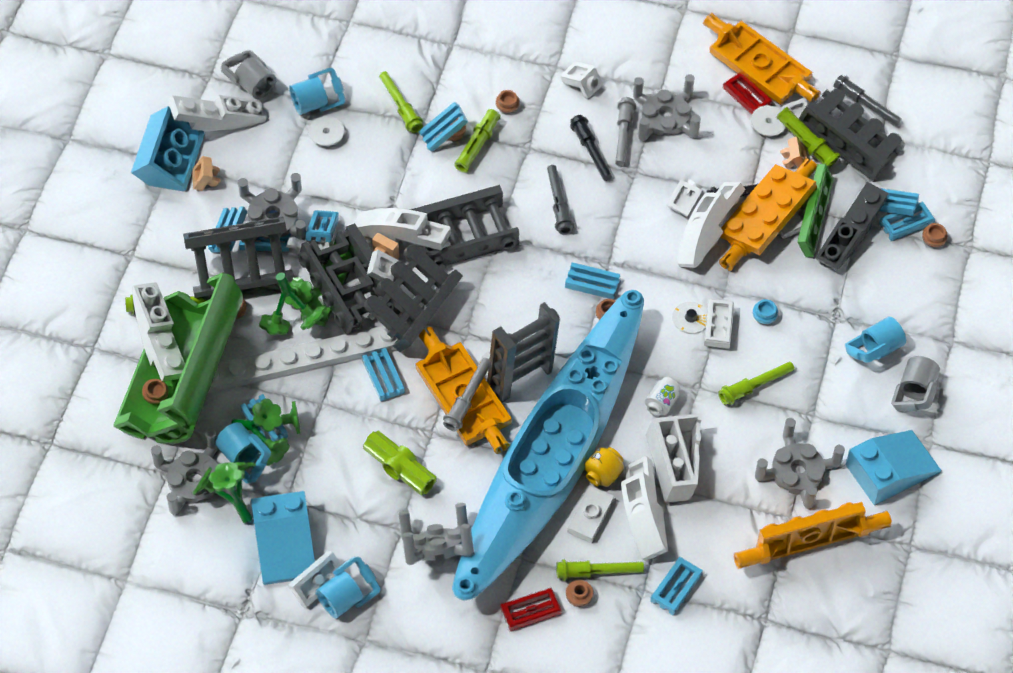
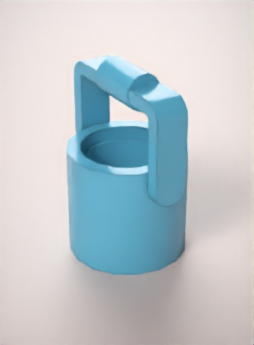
M333 68L308 75L309 79L289 86L292 102L299 115L320 109L322 112L342 105L345 102L341 79L337 77L336 71ZM327 72L330 73L335 94H337L339 102L328 105L326 91L321 80L317 77Z
M888 316L863 330L861 335L847 342L845 348L847 354L851 357L868 363L875 359L880 360L906 344V336L896 319ZM864 345V347L867 350V353H865L861 349H858V347Z
M238 422L225 427L215 441L216 447L230 462L249 463L257 459L256 466L252 468L250 475L245 471V479L243 480L245 483H255L271 456L270 449L257 435L251 434Z
M352 557L333 571L335 575L333 578L315 590L317 598L324 609L333 618H338L354 605L356 608H359L380 592V586L376 582V576L368 564H365L360 557ZM353 563H356L359 572L373 589L364 597L354 579L344 571Z

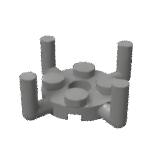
M688 74L685 76L684 91L679 96L668 90H660L657 94L648 97L643 94V78L637 77L634 79L633 98L643 105L638 134L641 141L647 140L652 134L664 136V133H672V135H677L682 131L692 138L698 137L701 118L699 115H693L690 124H688L690 105L686 102L693 95L695 79L693 75ZM669 112L671 116L663 117L660 113Z
M299 173L291 175L292 187L287 193L269 188L255 196L249 192L247 179L240 178L238 180L240 197L250 204L247 212L249 222L270 219L266 214L269 211L275 210L280 213L279 217H284L287 232H283L279 237H284L291 233L298 239H306V223L304 220H298V209L294 201L302 191Z
M787 418L782 435L785 446L776 451L771 469H767L768 462L766 459L761 458L757 461L755 479L757 481L773 479L780 488L784 487L789 490V493L801 495L804 506L810 509L814 506L817 487L823 480L825 470L841 466L845 448L842 445H836L832 458L823 459L813 445L795 443L793 434L796 421L793 418ZM800 465L805 469V472L795 473L791 467Z
M208 429L205 433L208 446L203 453L185 451L173 463L164 460L160 446L156 445L151 448L154 466L167 472V482L171 492L167 494L166 498L172 515H177L185 503L194 504L205 498L208 500L216 494L214 491L210 493L206 489L200 490L196 495L192 494L208 468H212V473L215 472V467L218 465L213 459L218 450L215 443L217 435L214 429ZM191 474H199L201 476L197 482H189L187 478ZM223 490L224 492L232 496L229 490Z
M466 503L455 504L458 527L454 529L443 528L441 524H433L427 527V531L414 534L411 529L409 511L398 513L405 561L408 565H413L420 560H436L435 555L444 554V558L447 559L456 555L471 557L474 554L471 525L468 524Z

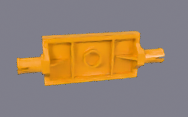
M710 13L704 19L703 25L718 34V39L710 46L709 53L736 73L745 75L781 105L794 93L800 94L812 103L819 98L821 91L807 83L812 78L813 72L746 23L740 21L736 25L726 24L715 16L714 13Z
M806 158L795 172L775 164L721 227L723 233L720 238L727 240L731 244V248L719 260L720 265L724 269L727 268L731 271L743 256L746 257L751 252L761 255L817 188L816 181L809 179L817 168V164L813 160L810 161Z
M427 327L429 333L427 334L425 329H423L419 334V338L428 349V355L425 359L415 363L416 370L444 413L448 414L456 398L462 396L478 367L461 342L452 346L446 345L440 341L432 327ZM483 378L470 401L472 406L462 421L463 426L457 430V433L466 446L486 437L495 454L501 453L500 447L504 452L510 445L500 430L511 425L512 418L486 379Z
M851 502L845 503L837 509L829 511L824 509L804 518L800 516L794 517L786 523L766 525L763 529H760L756 547L735 552L734 562L738 569L760 563L761 565L766 564L771 560L858 536H867L870 532L891 527L892 520L888 511L865 517L866 509L862 502L855 504Z

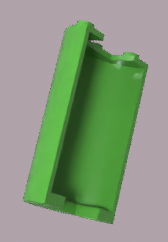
M223 272L208 278L207 283L215 289L211 299L200 304L190 299L188 294L180 291L164 297L174 323L171 331L185 363L180 379L164 381L169 391L166 400L161 401L160 404L148 403L142 395L143 385L148 380L160 379L156 366H150L145 349H143L113 427L143 440L145 435L149 438L154 437L157 443L176 444L190 439L243 302L242 292L235 283L233 276Z

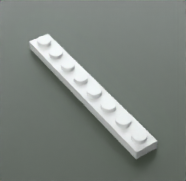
M379 326L222 362L218 365L208 393L361 359L363 355L371 356L372 352L375 351L380 353L383 348H386L388 352L395 351L396 349L393 345L398 338L396 336L391 338L387 335L389 330L385 326Z

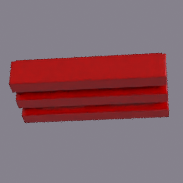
M738 73L723 83V89L751 115L759 107L773 105V100L742 73ZM739 80L746 88H743L737 81ZM752 93H753L760 101H762V103H760L757 99H755V98L752 96Z
M552 587L500 604V609L504 614L505 621L508 623L510 632L561 615V608ZM546 598H550L549 601H546V602H543V603H540V604H537V605L534 604V605H531V606L526 607L525 609H522V610H519V611H516V612H513V613H510V612H509L510 610H513V609H516V608H519V607H522V606H525V605H528V604H531V603H534V602H537V601H540V600H543V599H546Z

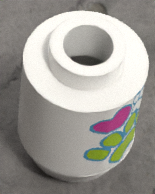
M663 377L662 380L657 381L645 399L647 410L655 416L667 415L679 397V384L669 377Z

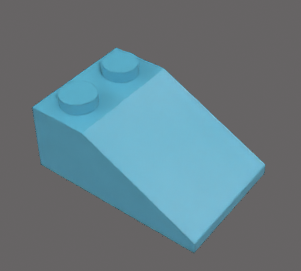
M912 430L871 438L849 449L845 464L873 505L941 472L939 466Z
M300 491L251 499L263 585L293 581L315 562L305 492Z

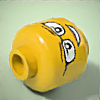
M611 447L597 449L585 462L587 480L594 486L609 487L624 471L623 457Z

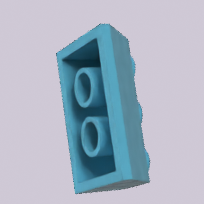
M169 106L161 109L150 116L131 173L149 186L185 191L205 132L203 130L191 129L189 122L174 120Z

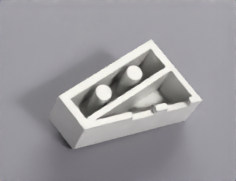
M702 413L652 418L647 430L646 438L665 503L691 500L698 485Z

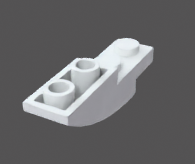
M172 95L168 101L174 120L189 122L193 130L217 131L237 129L263 123L267 119L262 104L258 100L219 95L215 101Z
M724 182L716 193H705L700 199L682 237L677 262L680 267L696 268L703 262L709 250L717 244L719 237L723 233L719 223L724 221L726 214L732 206L738 203L740 196L746 190L740 182Z
M381 208L361 212L354 222L364 237L373 239L377 233H380L397 243L400 239L437 250L443 249L451 235L450 226L428 221L427 213L407 209Z
M157 282L133 285L132 294L136 319L150 366H156L162 382L180 379L185 363L171 331L174 323Z
M645 456L625 466L626 480L621 482V487L634 540L642 559L647 561L667 552L668 548L663 508L657 503L653 462L649 457Z

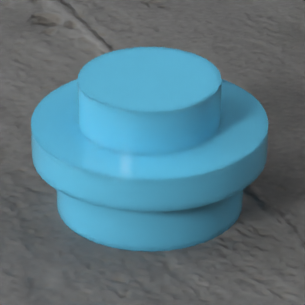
M763 299L754 305L753 317L756 321L762 324H769L777 319L778 308L773 301Z

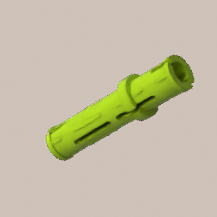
M488 109L482 121L474 127L472 137L454 163L455 168L460 172H468L469 167L485 141L491 138L492 130L501 117L496 110Z

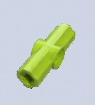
M379 430L373 431L363 444V449L382 464L383 469L394 480L401 479L421 496L427 494L437 481L434 474L417 462L416 456L409 448L403 445L397 446Z

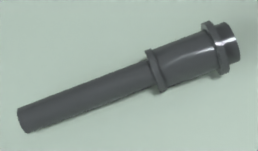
M840 75L834 82L833 87L842 90L855 103L861 102L895 126H898L902 118L866 95L865 90L851 82L848 76Z
M549 165L547 172L555 203L553 205L556 219L555 229L560 234L566 235L573 231L574 221L570 218L568 204L564 202L556 165Z

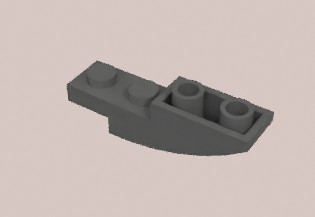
M867 182L844 218L841 217L815 259L837 271L852 255L876 221L877 214L888 199L889 193Z

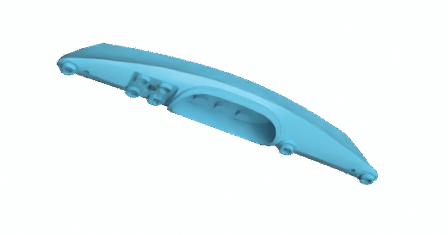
M626 291L602 316L538 400L510 445L488 489L471 530L474 554L471 557L461 556L452 587V591L458 599L471 600L490 586L546 526L585 469V462L593 455L607 425L630 361L644 307V298L639 291Z

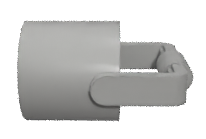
M251 50L238 53L221 64V72L234 84L238 83L255 99L264 98L275 86L276 76L266 68L264 61ZM241 63L236 69L235 73L229 69L230 67H233Z
M914 356L908 359L901 382L897 385L891 401L893 407L897 411H918L930 408L937 390L936 382L940 373L939 365L930 358L923 356ZM903 394L911 399H914L912 401L901 402Z

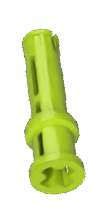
M788 107L784 108L777 115L776 118L808 148V154L814 156L821 164H826L828 169L841 157L839 153H835L826 144L824 138H818Z

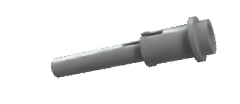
M630 97L622 98L617 105L619 110L617 125L620 127L615 162L617 166L625 165L629 128L633 125V112L636 110V103Z
M488 358L482 359L462 396L456 398L450 412L444 415L443 425L447 429L457 431L462 428V421L472 406L470 401L488 371Z

